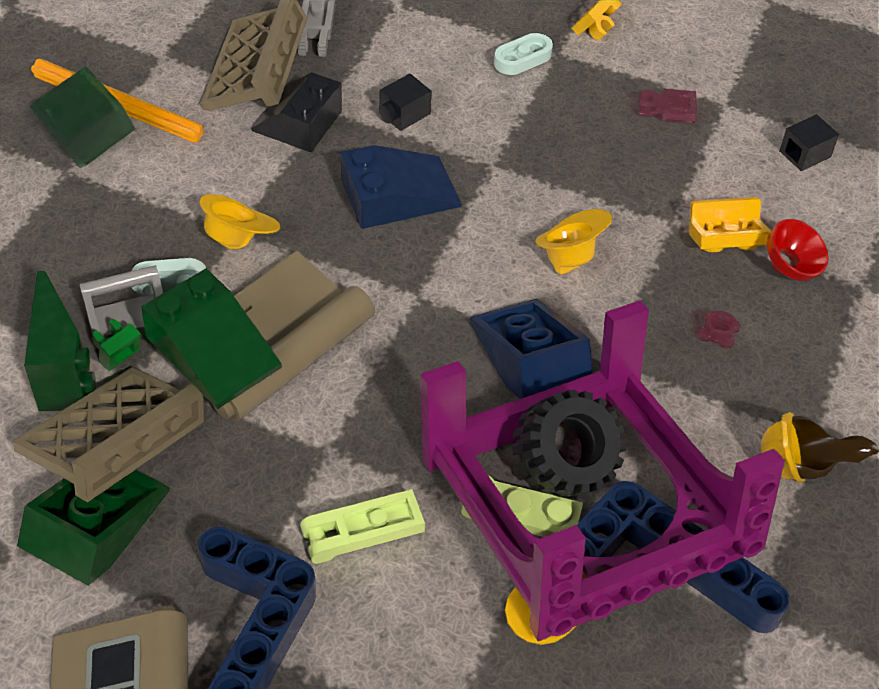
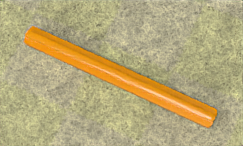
M37 59L31 67V71L38 79L193 143H198L204 135L203 126L198 122L44 59Z

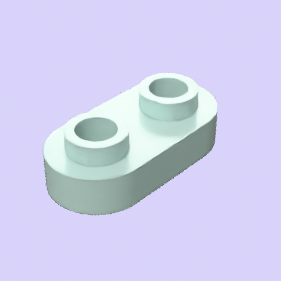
M532 33L501 45L495 51L494 66L500 73L516 75L543 64L551 58L552 40L546 35Z
M180 258L141 262L135 265L132 271L156 265L162 290L165 293L204 270L206 266L197 259ZM151 282L132 287L136 293L142 296L153 294Z

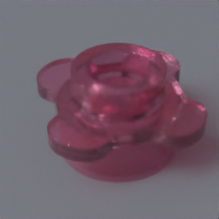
M725 311L707 313L704 317V328L699 329L698 332L699 338L704 342L712 341L718 343L725 349L733 347L735 343L733 336L740 330L739 322L730 313Z

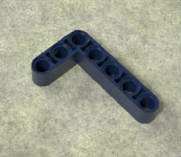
M618 482L610 488L577 524L586 538L584 556L612 557L626 540L641 549L662 535L653 529L662 532L667 530L673 521L676 510L634 482ZM620 506H626L630 508V510L623 509ZM693 522L682 526L686 531L694 535L705 531ZM595 532L603 533V534H605L607 537H600V536L595 535L594 533H595ZM745 558L728 563L719 571L713 573L706 572L686 582L758 633H769L777 629L790 604V595L787 589ZM722 578L730 579L736 585L729 584L725 582ZM759 604L769 606L772 611L762 608Z
M210 528L200 536L198 542L202 570L205 575L212 580L257 598L259 602L208 689H267L315 603L316 583L314 569L309 563L228 528ZM217 552H226V553H227L226 555H224V556H222V557H213V556H212L213 554H215V553H217ZM254 568L266 569L261 573H250V570ZM292 584H302L305 586L300 590L288 589ZM274 619L285 621L284 624L277 627L267 625L269 621ZM252 656L265 658L259 664L250 665L245 663Z

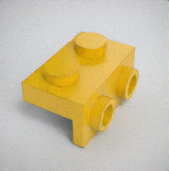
M758 197L695 200L690 205L689 234L699 248L707 252H720L723 248L737 247L743 250L756 249L760 245H767V236L771 230L760 220L761 200Z

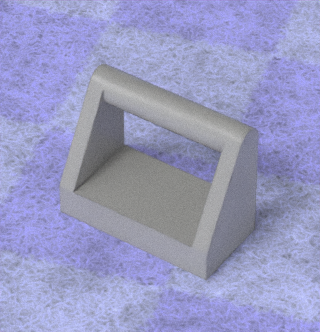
M156 265L79 284L92 335L97 330L105 338H110L114 335L109 330V321L111 319L117 320L122 328L132 324L141 335L146 334L141 306L163 294ZM151 282L153 294L97 308L93 306L91 298L93 296Z

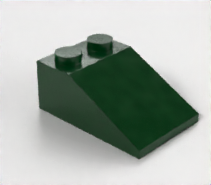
M207 268L141 306L146 337L217 409L282 368L280 360L232 292Z
M37 271L24 367L38 411H62L95 391L96 377L95 372H89L88 347L82 348L78 330L45 271Z
M135 469L101 494L86 502L75 496L74 484L63 478L25 505L17 547L89 586L114 564L168 494L170 487Z

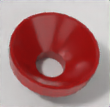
M785 219L775 225L767 236V252L772 262V267L779 274L798 281H809L819 276L826 269L829 260L827 247L821 236L810 225L796 219ZM780 252L789 255L792 259L793 267L782 258Z

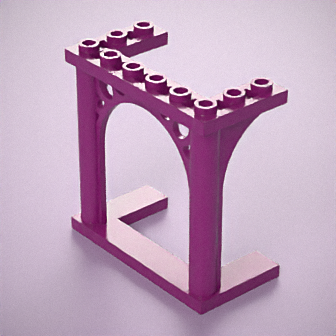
M641 300L605 312L599 372L466 418V370L459 361L420 374L422 461L429 472L440 469L530 608L529 629L538 642L551 636H561L577 625L592 619H602L616 609L631 603H641L655 593L670 587H680L689 579L706 572L713 573L719 571L728 563L743 557H753L761 552L762 549H765L785 460L775 449H771L736 463L734 476L732 477L721 472L704 457L640 381L649 309ZM567 390H577V393L583 391L593 393L592 400L601 397L607 402L605 409L612 406L616 409L668 474L676 492L677 510L667 530L649 545L637 551L619 556L587 557L584 556L586 538L577 525L540 539L532 535L518 520L475 456L517 441V439L512 438L514 429L522 427L517 421L522 414L529 412L527 408L533 404ZM694 503L697 510H689L687 506ZM694 522L703 524L710 529L694 535L686 531L682 526L686 523ZM584 571L586 579L582 580V573Z

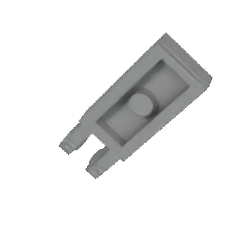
M303 0L302 10L308 19L298 45L299 56H306L309 48L308 38L319 39L317 43L318 56L326 57L328 40H331L337 0Z

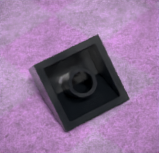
M312 72L284 87L279 104L267 107L252 126V132L312 152L342 112V83Z

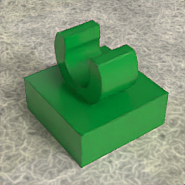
M115 319L109 321V330L114 334L112 337L105 338L97 330L93 332V343L100 349L99 362L108 371H111L140 350L141 333L132 324L122 328L121 324Z

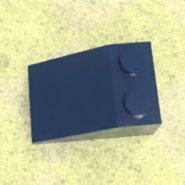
M376 145L341 152V181L361 229L462 206L439 156Z
M537 298L470 317L472 327L503 382L520 399L592 374L590 339Z

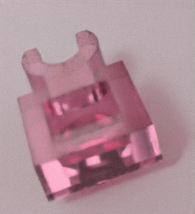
M663 88L662 95L652 90L640 91L639 115L653 116L655 114H662V121L695 123L697 116L696 91Z

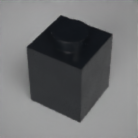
M409 73L379 90V114L384 122L391 123L398 130L402 131L431 114L432 90Z
M816 114L786 128L779 152L802 172L831 158L839 134Z

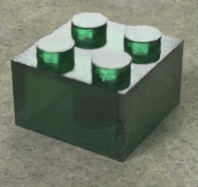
M86 66L30 105V108L47 132L79 168L91 163L136 129L121 103Z

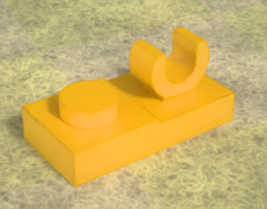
M597 0L575 23L572 30L577 35H580L589 28L591 36L595 40H600L607 34L605 31H609L615 25L609 16L622 3L619 0Z

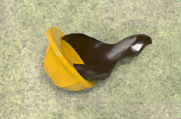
M791 412L784 413L782 420L770 426L761 440L762 453L775 449L785 460L781 478L793 479L797 483L805 482V479L811 480L826 476L838 462L860 463L869 456L879 452L876 443L864 436L856 435L842 439L835 438L813 419L804 416H794Z

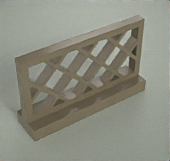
M280 0L278 8L232 21L200 103L203 110H215L262 98L267 107L279 104L308 19L297 0ZM243 74H246L232 85V83L235 82L238 78H240ZM250 84H253V87H252V88L245 89V88H247ZM227 88L226 91H224L221 95L217 96L218 94H220L223 90H225V89Z
M132 367L13 441L14 451L72 482L75 488V496L89 502L204 422L203 394L192 384L179 390ZM133 383H135V384H137V385H139V386L145 388V389L123 390V389H125L126 387H128L129 385H131V384H133ZM153 400H165L161 404L151 405ZM146 401V405L122 407V402ZM117 403V407L94 408L99 404ZM138 418L132 423L122 424V419ZM117 419V424L93 426V421ZM87 421V426L64 427L70 422ZM109 437L101 443H93V438ZM87 439V444L62 445L63 440ZM43 441H56V446L37 447L35 444ZM78 457L72 461V465L62 460V458Z

